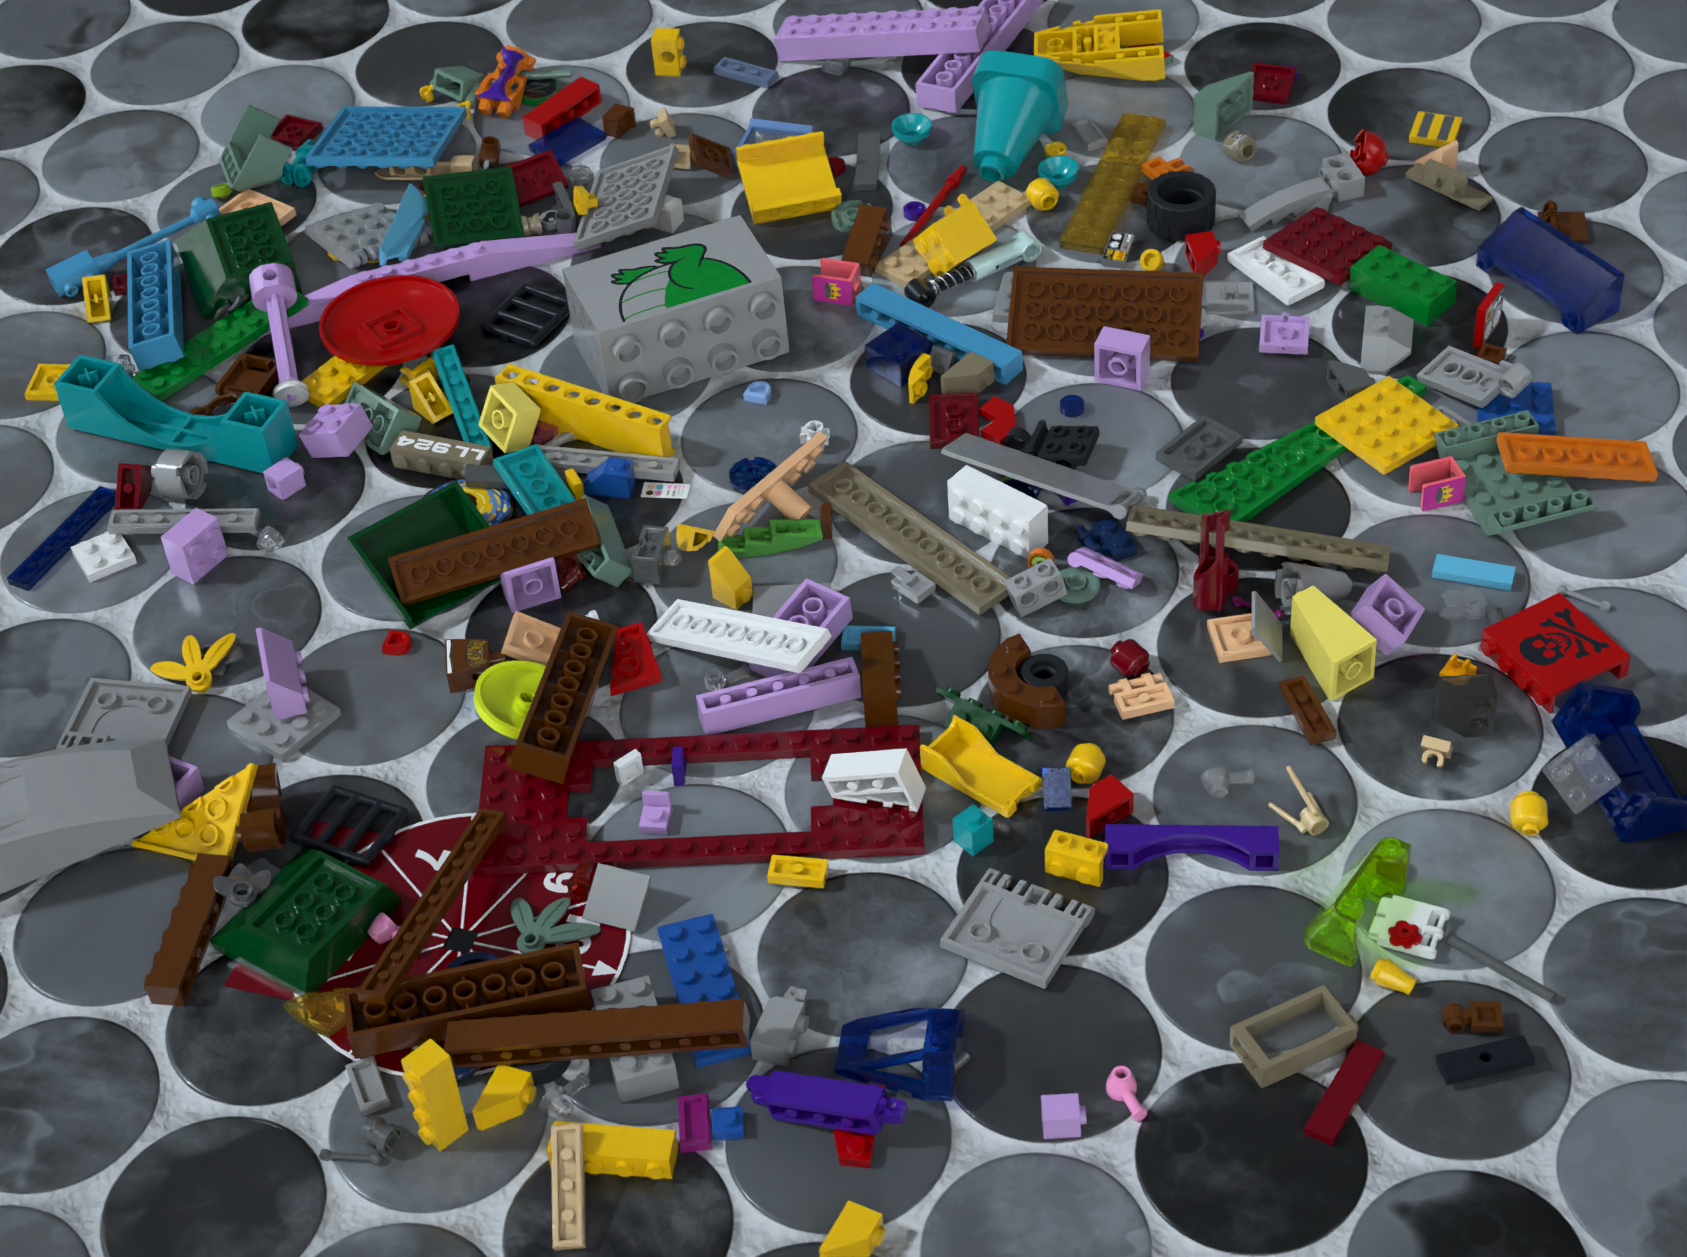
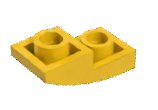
M922 353L918 357L909 374V402L912 404L925 395L928 388L926 380L931 377L933 372L931 355Z

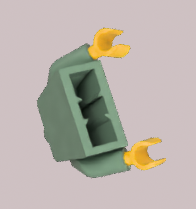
M463 66L435 68L434 78L429 82V86H423L420 89V96L422 100L425 99L429 103L434 100L432 91L437 90L459 101H465V103L458 104L457 107H466L467 116L465 119H469L471 117L469 107L476 102V90L485 76Z

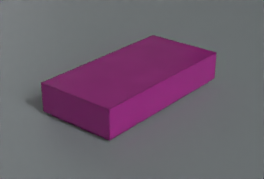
M708 1093L678 1096L681 1153L712 1150Z

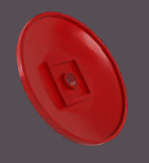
M415 275L379 277L357 284L334 298L321 315L319 333L326 349L341 360L364 366L395 365L420 358L445 343L458 326L460 308L454 293L448 287L433 279Z

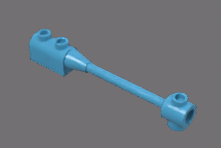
M199 196L191 203L190 216L115 253L111 252L91 257L88 251L84 250L45 270L51 285L60 297L64 295L73 297L78 293V288L83 286L82 277L103 275L116 265L119 260L127 257V252L152 245L193 224L198 225L203 220L219 216L221 213L212 198L207 199L204 196Z

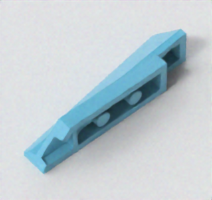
M411 183L380 247L381 266L386 265L388 259L398 257L399 261L407 260L426 227V219H423L428 214L426 198Z

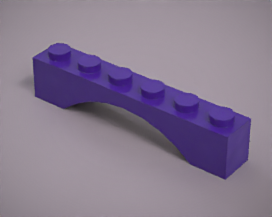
M1105 824V843L1108 844V851L1105 855V869H1135L1145 862L1158 857L1178 853H1201L1222 857L1241 865L1249 871H1278L1279 869L1278 826Z

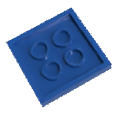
M1531 382L1514 398L1499 393L1484 408L1476 406L1477 422L1528 410L1539 425L1538 435L1555 436L1556 428L1551 383Z

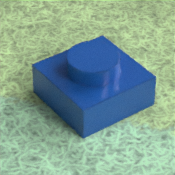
M742 1106L712 1109L714 1141L744 1138Z

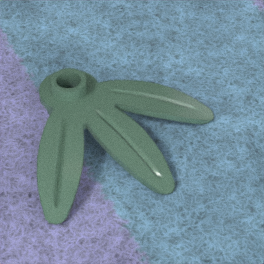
M516 898L511 904L512 918L521 933L517 940V947L521 953L542 950L546 944L589 938L597 935L601 929L599 926L589 923H568L554 927L567 912L571 903L570 898H561L548 905L541 912L536 922H534L529 904L524 899Z

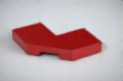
M994 396L979 408V415L992 421V423L981 430V437L1004 445L1009 430L1016 427L1014 406Z

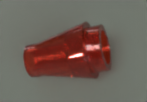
M584 860L567 881L568 893L572 898L576 900L588 898L597 869V864L594 861Z

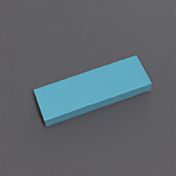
M1437 554L1432 570V578L1511 591L1516 567Z

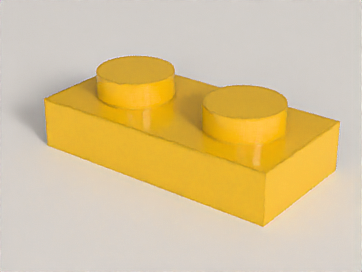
M772 855L767 874L768 884L824 888L829 868L828 859Z

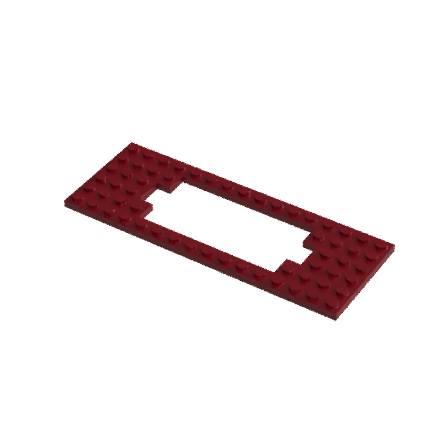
M919 725L579 741L563 784L511 769L510 765L515 745L485 746L479 809L505 811L507 821L474 870V876L596 870L598 863L621 869L770 862L772 855L838 859L925 854L923 798L918 812L909 811V806L893 804L892 808L884 807L883 802L874 800L860 803L833 798V805L811 806V831L588 842V817L568 818L570 793L592 792L593 768L614 767L613 763L634 749L641 753L643 765L672 764L673 747H683L686 763L811 757V781H823L822 777L831 754L907 748L922 779Z

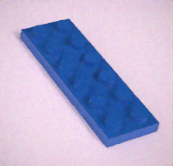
M713 914L657 927L678 1004L739 999ZM750 1031L748 1047L692 1051L696 1067L752 1054Z

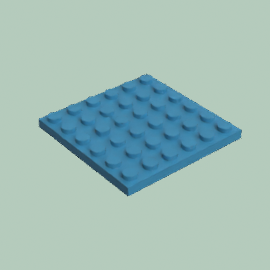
M343 106L306 156V164L316 168L336 166L337 168H345L347 166H357L358 168H367L369 166H378L379 168L399 166L402 169L412 166H420L423 169L432 168L436 165L466 118V107Z

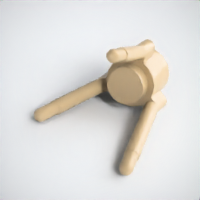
M1287 766L1286 770L1307 807L1300 812L1301 819L1298 821L1274 803L1270 802L1268 806L1296 826L1301 834L1308 831L1312 836L1318 835L1328 827L1329 821L1321 812L1312 793L1306 792L1292 767Z

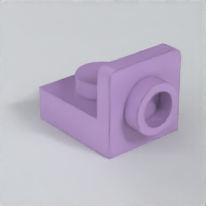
M644 790L642 794L644 806L639 823L640 834L667 835L673 812L670 792Z

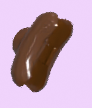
M487 136L482 139L479 152V165L482 169H484V162L486 160L492 161L493 168L498 167L501 154V145L498 138Z

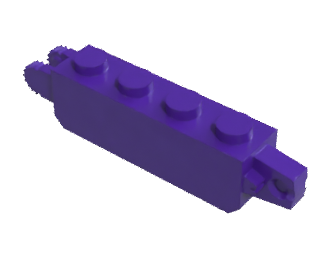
M772 1071L771 1076L754 1075L746 1080L747 1083H745L749 1092L752 1093V1101L757 1105L767 1106L770 1115L775 1120L875 1135L881 1132L884 1123L902 1124L908 1112L906 1101L887 1096L885 1088L876 1084L865 1085L852 1083L848 1080L839 1081L826 1079L821 1076L799 1075L791 1071Z

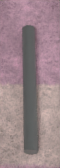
M1454 934L1450 936L1447 944L1547 1002L1552 1003L1555 1000L1557 993L1458 936Z

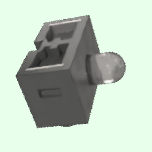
M643 525L639 537V545H636L631 559L635 582L660 584L666 565L677 566L681 563V554L671 549L669 527Z

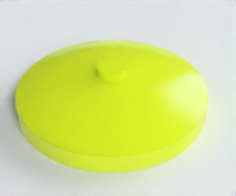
M506 661L486 669L479 676L473 694L474 706L481 719L495 731L517 740L546 666L530 661Z

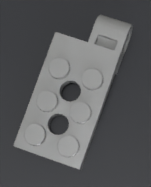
M1451 346L1444 349L1416 375L1421 383L1481 408H1484L1499 393L1510 398L1516 397L1533 380L1528 368L1520 363L1512 364L1502 360L1499 362L1500 365H1497Z

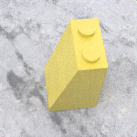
M1314 585L1292 596L1290 636L1328 699L1333 701L1373 679L1377 639Z

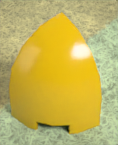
M677 524L676 539L678 548L683 551H697L712 540L715 531Z

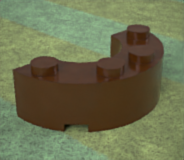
M1020 633L1008 637L994 650L988 663L989 698L994 709L1006 716L1005 719L1012 723L1015 719L1021 723L1029 724L1031 729H1054L1065 726L1064 700L1054 685L1046 687L1032 686L1020 679V666L1027 658L1031 657V650Z
M276 763L258 766L246 809L247 813L240 814V824L235 826L237 841L243 842L244 848L249 854L284 848L286 844L284 809L281 810L280 797H282Z

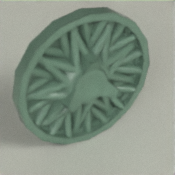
M1069 567L1059 571L1068 595L1060 598L1061 601L1079 604L1090 601L1097 596L1100 590V580L1091 570L1082 567Z

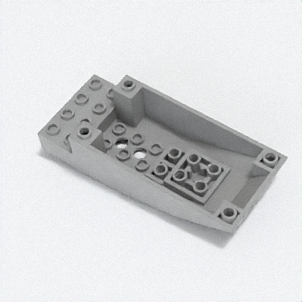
M164 738L92 743L41 752L1 762L0 894L181 818L166 740Z

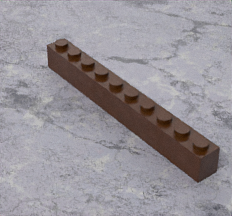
M727 999L683 1004L669 1003L657 1006L641 1005L631 1008H608L592 1011L580 1010L565 1013L551 1012L539 1015L524 1014L513 1017H491L474 1020L462 1019L460 1021H448L444 1051L450 1055L453 1069L740 1048L748 1047L750 1015L745 999Z

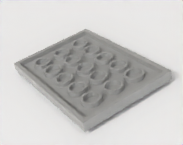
M675 144L597 171L590 193H594L595 197H598V207L588 208V215H582L573 242L577 251L584 248L590 249L602 242H611L616 237L628 236L643 228L650 229L658 223L679 153Z

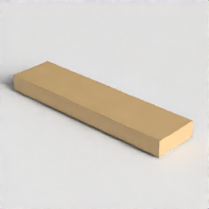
M582 1123L552 1125L553 1249L560 1251L586 1248L584 1126Z

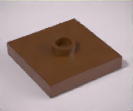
M691 133L688 142L692 165L732 179L735 173L730 147Z

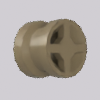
M539 213L534 214L532 217L521 216L525 237H530L534 234L538 236L543 235Z

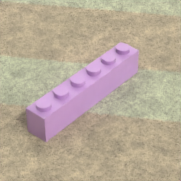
M853 657L805 668L801 673L789 672L696 695L704 734L714 735L861 698L862 696L860 674Z

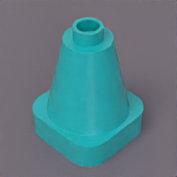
M998 50L986 51L980 56L972 77L977 107L973 162L978 169L980 177L984 180L995 183L1011 178L1042 134H1054L1060 130L1068 108L1065 76L1060 65L1049 58Z

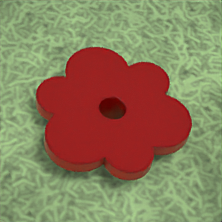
M1400 920L1396 922L1395 927L1393 926L1388 929V934L1390 935L1389 942L1393 946H1402L1405 949H1410L1412 945H1418L1422 942V935L1419 933L1417 925H1409L1408 922Z

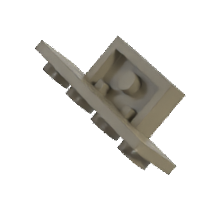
M1432 159L1425 162V165L1417 163L1405 174L1406 178L1476 210H1481L1492 202L1491 195L1467 185L1468 175Z

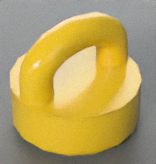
M1155 249L1144 251L1140 257L1141 267L1145 271H1160L1165 265L1163 254Z

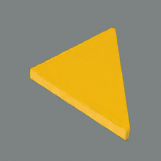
M248 764L245 769L236 775L230 776L215 786V789L182 808L183 810L180 811L181 818L151 830L140 839L132 841L131 846L193 861L196 860L198 853L228 855L233 860L238 842L235 826L240 824V814L246 812L258 765Z

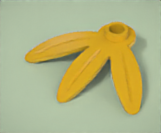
M229 633L217 640L209 648L203 660L196 638L193 635H188L182 644V655L187 666L172 661H162L153 664L150 670L157 676L165 679L186 681L187 686H190L192 691L204 693L212 686L213 677L210 671L220 663L232 648L236 640V634Z

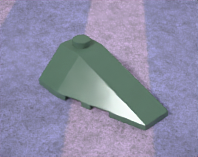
M354 381L345 403L361 404L373 427L366 435V443L370 448L384 455L390 452V447L402 430L415 433L419 430L422 417Z

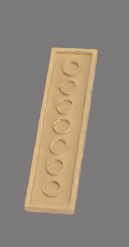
M1000 181L995 182L970 199V202L973 201L992 232L1031 206L1026 194ZM913 239L881 260L875 269V273L904 289L911 280L919 278L923 281L933 274L929 270L923 256L917 251Z

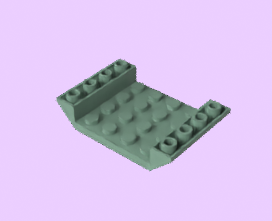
M1528 410L1437 432L1434 435L1439 458L1452 456L1465 474L1466 482L1463 502L1486 536L1597 509V504L1586 489L1574 492L1563 476L1506 473L1496 442L1498 432L1538 435L1539 425Z

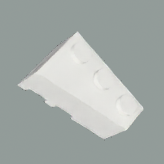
M907 748L831 754L822 777L832 798L866 803L867 800L883 802L884 807L892 808L893 804L909 806V811L918 812L926 790Z

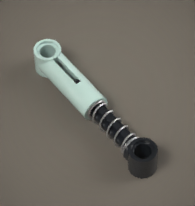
M1018 232L1012 237L1011 241L965 261L964 266H960L958 270L952 269L950 274L944 273L942 277L937 276L935 280L922 281L919 278L911 280L906 285L904 294L908 299L930 308L942 291L946 290L948 292L949 288H957V284L960 283L964 285L968 279L972 282H977L1023 260L1025 262H1033L1041 253V244L1027 232Z

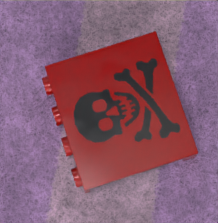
M1557 593L1483 629L1480 644L1483 654L1493 660L1502 672L1508 674L1521 689H1524L1549 714L1553 713L1555 697L1607 671H1610L1618 679L1627 676L1631 658L1623 648L1561 593Z

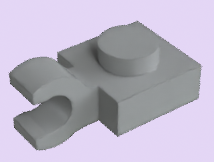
M901 566L891 570V573L896 576L891 580V583L899 588L900 593L916 604H919L936 591V583L918 571L910 574Z

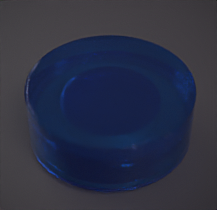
M1077 395L1063 397L1060 400V412L1067 417L1081 415L1084 412L1083 398Z

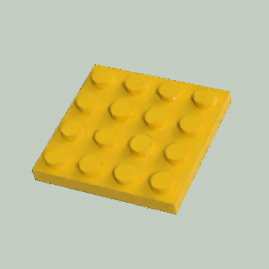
M1390 376L1315 417V425L1383 475L1436 446L1435 433L1459 427L1456 422Z

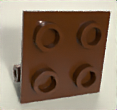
M1552 200L1544 204L1543 211H1537L1541 241L1588 242L1585 212L1557 211V203Z

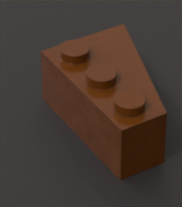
M860 204L841 261L860 263L861 276H872L893 235L891 218L888 216L887 208Z

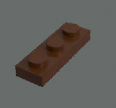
M1305 675L1280 681L1279 691L1308 743L1314 745L1336 739L1337 731Z

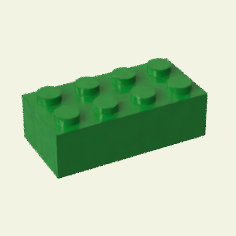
M1381 245L1375 247L1351 266L1349 290L1384 307H1391L1426 327L1455 304L1456 280Z

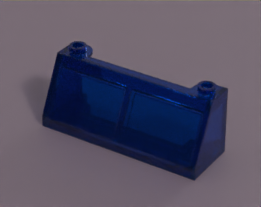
M1523 207L1516 209L1478 247L1476 261L1478 268L1486 273H1491L1496 266L1561 310L1563 326L1576 335L1619 312L1625 274Z
M1579 682L1551 722L1619 840L1630 843L1687 830V795L1681 800L1635 724L1636 719L1640 715L1641 706L1633 690Z

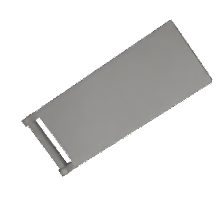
M968 433L963 434L943 447L941 452L943 455L1107 510L1117 519L1126 517L1132 505L1143 502L1147 497V493L1143 488H1127ZM1124 495L1129 496V497H1128L1125 501H1123L1122 503L1114 504V503L1117 502L1122 496H1124Z

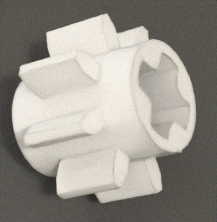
M820 421L806 423L805 427H801V434H799L800 444H805L820 431L827 437L822 446L824 448L825 445H829V428H823V423Z

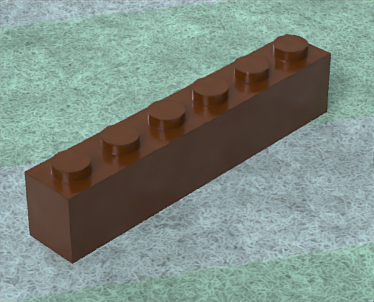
M198 853L194 864H191L188 880L180 890V899L177 907H174L172 910L169 927L163 932L159 952L157 951L154 954L152 969L144 980V990L148 993L151 1004L186 1005L210 943L209 940L212 938L227 899L226 896L216 892L213 880L215 876H229L234 869L231 856Z

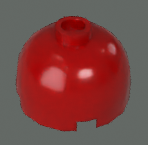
M1362 129L1355 138L1354 143H1357L1355 150L1350 151V157L1364 176H1370L1378 172L1382 166H1386L1389 153H1386L1387 146L1380 135Z

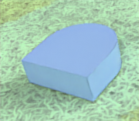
M764 381L751 383L743 394L744 401L767 405L771 398V386Z

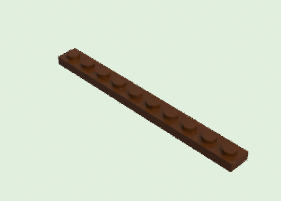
M482 808L478 810L357 991L359 1002L387 1005L506 823L505 811Z

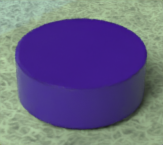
M918 201L908 202L903 207L904 218L909 221H917L926 210V207Z

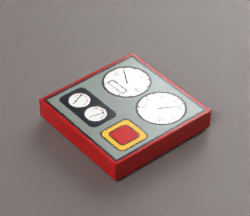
M1496 282L1477 308L1473 345L1476 348L1481 349L1483 343L1488 341L1500 323L1505 287L1503 283Z

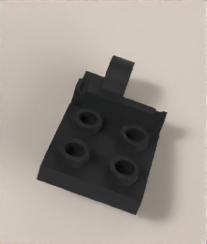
M1039 420L1032 435L1021 427L1011 428L1005 439L1006 447L1076 470L1077 466H1086L1100 432L1098 426L1058 425L1051 426L1050 430H1048L1046 421ZM1013 436L1020 437L1023 441H1017Z

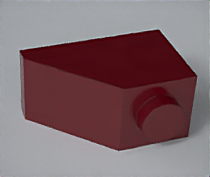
M118 463L115 510L143 508L152 489V466Z

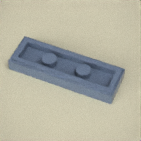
M724 57L713 67L714 74L767 89L779 78L778 71Z

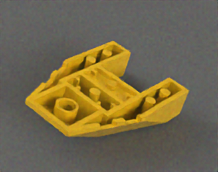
M1162 9L1096 15L1094 20L1081 23V20L1074 21L1073 26L1060 29V26L1035 32L1034 56L1049 58L1059 64L1062 69L1080 75L1140 81L1165 79L1163 45L1120 49L1122 46L1164 43Z

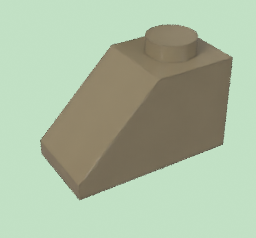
M972 351L941 375V393H980L994 381V362Z

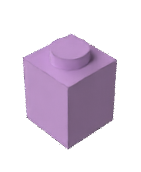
M287 457L263 471L268 490L281 500H285L306 486L303 467Z
M1078 1093L1041 1095L1043 1138L1081 1137V1124H1086L1085 1105L1079 1106Z

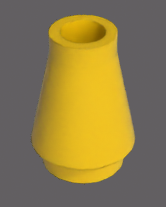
M1380 957L1370 975V979L1375 981V985L1403 992L1407 995H1410L1417 979L1410 976L1389 958L1385 960Z

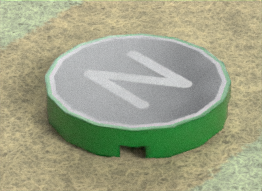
M556 79L527 80L522 102L530 106H539L560 91L558 81Z

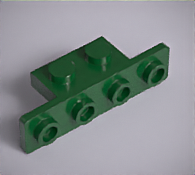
M936 687L935 692L940 697L954 704L943 723L945 728L950 726L953 715H956L976 726L992 747L1002 729L1030 742L1033 739V736L1027 732L1028 726L1015 719L1010 723L1004 720L1006 716L992 708L988 712L982 709L984 705L977 700L969 697L968 701L960 698L961 693L950 687H947L946 690Z

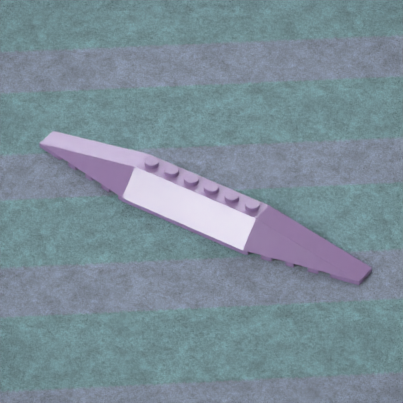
M576 233L490 240L471 243L459 248H451L447 251L428 254L424 257L405 260L401 263L382 266L370 271H362L305 295L309 305L288 318L289 328L320 321L325 308L334 298L347 289L371 279L392 275H415L441 282L468 275L470 280L474 281L600 248L601 243L596 244L590 249L584 248L577 251L573 244ZM271 330L265 333L264 335L271 334Z

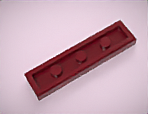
M1356 1040L1305 1125V1135L1330 1146L1334 1145L1381 1065L1385 1051Z

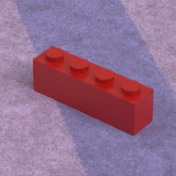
M579 77L522 117L525 135L542 143L547 142L602 103L600 85L586 78Z

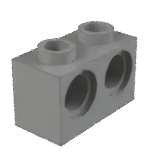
M1348 153L1322 158V168L1319 169L1320 178L1332 189L1331 194L1334 195L1338 202L1364 197L1365 177Z
M1051 558L1004 581L1010 600L1021 618L1068 595L1062 575Z

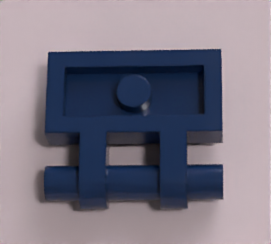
M1114 516L1091 523V531L1083 525L1075 529L1078 535L1077 539L1082 546H1086V548L1105 557L1110 556L1116 562L1137 555V546Z

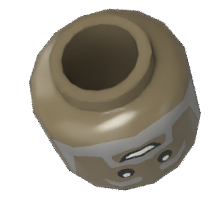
M1236 130L1227 135L1224 140L1223 151L1226 156L1234 161L1244 163L1254 156L1256 141L1245 132Z

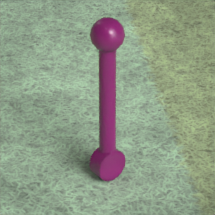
M1240 596L1232 598L1233 606L1239 607L1242 605L1252 608V603L1243 601ZM1271 609L1278 619L1283 617L1284 613L1281 609Z

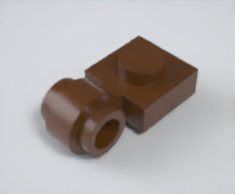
M1469 1001L1468 1009L1463 1008L1458 1003H1450L1442 1011L1443 1026L1449 1033H1461L1465 1030L1467 1024H1470L1471 1033H1502L1503 1031L1500 1001Z

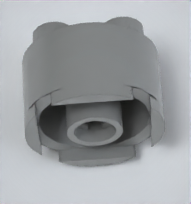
M166 449L158 458L157 463L152 465L151 475L155 478L161 497L188 500L198 499L206 488L207 483L203 482L204 474L208 475V466L205 457L200 452Z

